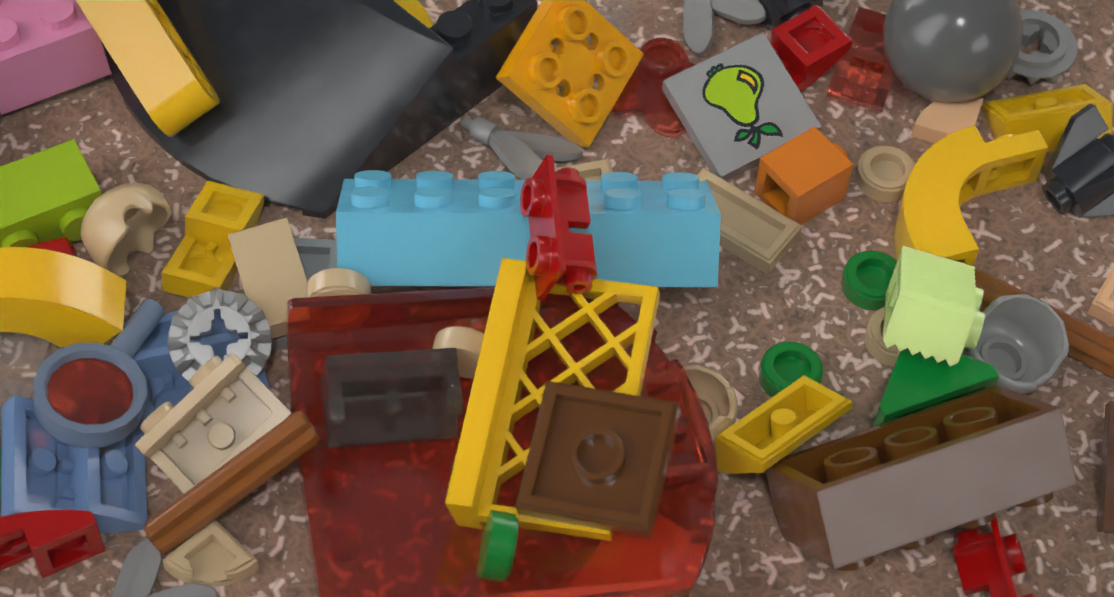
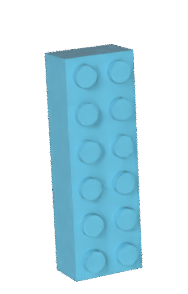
M379 170L357 172L354 175V179H344L336 210L337 268L351 269L361 273L369 280L371 286H496L502 258L526 261V250L530 240L529 219L522 215L520 209L521 190L525 180H515L514 174L504 171L480 173L478 180L453 179V174L445 171L420 172L416 175V179H392L391 173ZM609 172L602 174L601 180H586L591 223L587 229L569 228V232L592 234L597 267V277L595 279L657 287H718L721 214L708 181H699V176L684 172L664 174L662 181H638L637 175L627 172Z

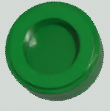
M863 251L853 255L847 261L841 279L842 291L846 298L857 307L866 310L877 311L885 307L886 291L897 261L879 251Z
M781 342L775 344L762 357L759 369V382L762 389L771 398L804 375L821 384L823 376L822 361L813 349L802 343Z
M496 510L489 511L479 553L478 578L497 582H504L505 579H508L518 537L519 520L515 514Z

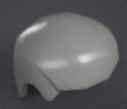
M1027 294L1006 295L995 299L983 311L985 313L984 324L975 349L967 348L965 355L993 365L999 374L997 386L1020 394L1035 392L1054 376L1068 355L1069 342L1064 321L1048 303Z

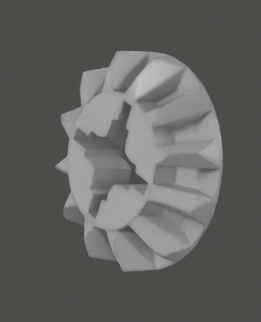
M1020 10L1023 21L1022 47L1026 48L1039 39L1041 40L1039 44L1040 49L1039 51L1035 50L1031 55L1020 51L1019 57L1008 75V79L1021 75L1027 78L1030 86L1039 78H1043L1053 84L1061 73L1070 72L1077 55L1076 39L1071 30L1056 17L1036 10Z
M218 288L197 296H190L180 310L172 316L167 341L171 359L179 373L189 381L202 365L215 356L211 346L201 345L200 342L192 343V340L201 339V336L211 334L213 323H216L215 314H221V320L225 323L228 333L248 336V339H238L237 343L228 344L226 349L227 355L223 356L224 360L234 353L257 376L269 358L272 344L270 326L263 310L243 293Z

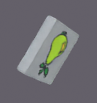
M763 32L663 80L661 89L711 173L725 181L758 165L761 157L810 128L816 126L821 130L822 127Z

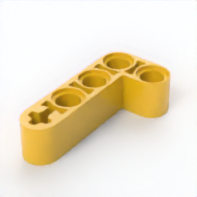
M76 0L151 119L167 136L173 137L220 103L211 83L157 0Z

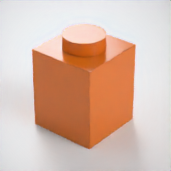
M814 126L760 158L754 193L769 207L803 225L846 198L854 164L849 160L847 153L840 145L831 142Z

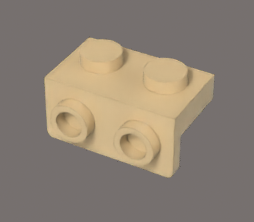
M234 353L230 354L224 361L218 355L208 360L190 378L189 383L194 388L176 406L170 401L165 402L153 411L140 426L145 435L136 442L135 446L143 455L150 457L183 493L189 491L292 415L287 407Z

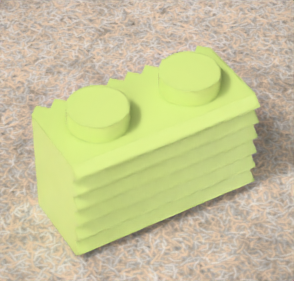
M902 246L886 291L883 341L888 348L896 344L899 351L908 348L912 355L921 352L924 359L934 356L937 363L946 359L949 366L959 362L964 347L974 350L981 335L985 319V313L979 311L984 290L977 288L975 285V267Z

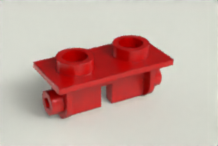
M547 154L532 178L525 180L520 196L521 213L524 217H528L530 240L526 250V267L528 273L533 274L535 277L537 300L541 301L545 299L555 284H564L569 293L580 294L591 290L592 281L597 277L592 234L569 232V228L587 229L591 223L586 180L579 177L578 170L574 168H561L555 171L553 155Z
M995 513V518L990 522L992 533L983 535L979 529H968L957 534V544L953 547L952 552L966 596L989 590L990 597H1034L1033 593L1022 596L1017 579L1018 574L1028 572L1018 535L1014 533L1005 536Z

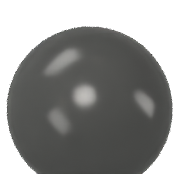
M892 0L887 10L883 28L885 53L896 76L905 86L918 95L933 101L946 103L970 101L996 88L1013 69L1019 57L1023 41V21L1016 0Z

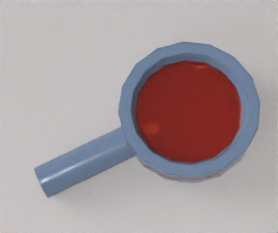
M152 299L143 300L123 327V331L117 335L110 346L101 343H75L56 350L41 363L33 383V410L45 431L60 442L80 448L106 447L124 440L139 426L147 400L146 377L137 362L132 358L165 314L163 307L158 302Z

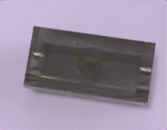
M443 348L326 356L320 379L327 449L456 439L459 433L457 415L463 414L457 349Z

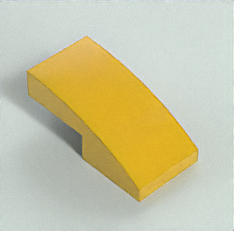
M207 181L185 215V236L162 271V291L187 298L209 292L215 288L228 291L238 270L228 235L257 226L264 205V194Z

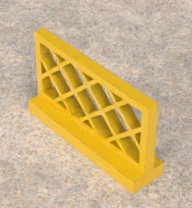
M502 258L445 504L457 526L483 529L489 511L496 510L515 514L519 520V528L612 541L613 532L519 515L515 507L497 505L501 484L525 468L530 449L529 447L523 451L512 436L514 423L535 408H540L545 385L536 389L526 375L528 361L549 347H552L568 368L552 379V382L571 385L577 381L582 387L594 388L585 375L616 355L627 369L628 374L626 383L613 392L640 396L660 298L659 288L657 286L594 279L591 290L585 293L573 294L566 290V285L555 284L549 293L571 296L580 310L550 329L539 315L542 301L537 300L535 277L533 274L528 273L526 261ZM585 298H591L595 300L591 303H588ZM617 302L641 305L638 322L616 337L612 335L598 316ZM590 321L606 344L578 363H575L560 343V340ZM537 327L542 335L533 341ZM634 342L630 358L624 348ZM522 387H524L529 395L520 401ZM510 447L516 457L506 463Z

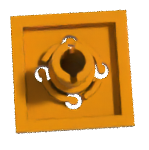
M542 0L495 78L567 140L580 147H590L644 53L586 0ZM588 35L591 37L592 46L589 45V41L586 39ZM595 77L597 78V81H598L597 89H593V88H592V87L594 86V84H595V82H594Z

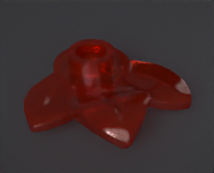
M654 38L647 41L640 49L644 55L611 109V112L616 116L643 112L645 122L656 133L665 137L675 138L685 133L686 129L661 89L663 80L696 64L690 63L683 47L678 42L669 38Z

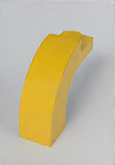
M976 125L945 136L927 149L918 159L908 177L894 227L896 259H898L902 246H907L973 266L979 247L964 221L960 206L980 195L1036 182L1049 148L1040 131L1036 130L1019 135L1005 134L992 141L984 142Z
M28 247L0 248V332L32 335L64 348L75 343L104 344L123 331L126 294L125 279L90 261L61 252Z

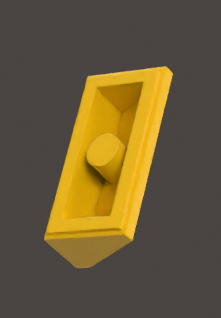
M1086 84L993 100L981 105V110L995 138L1005 134L1019 135L1039 130L1049 147L1047 152L1055 151L1070 117L1088 104L1096 106L1109 128L1097 138H1100L1105 133L1112 134L1113 103Z
M805 375L715 436L717 469L724 474L761 473L766 471L852 409V401Z

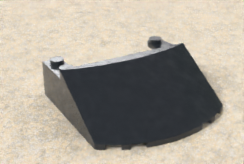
M157 0L220 100L217 106L173 137L167 136L151 119L103 42L102 45L111 70L110 77L121 93L128 111L143 130L178 162L207 181L264 194L263 206L270 207L271 202L302 209L303 216L326 219L337 210L344 179H354L355 173L361 171H390L503 86L495 77L535 14L538 2L536 0H468L457 9L441 14L437 19V23L428 28L393 0Z

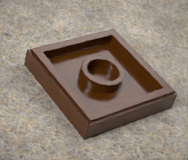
M546 381L515 505L518 514L652 539L681 412L679 403Z

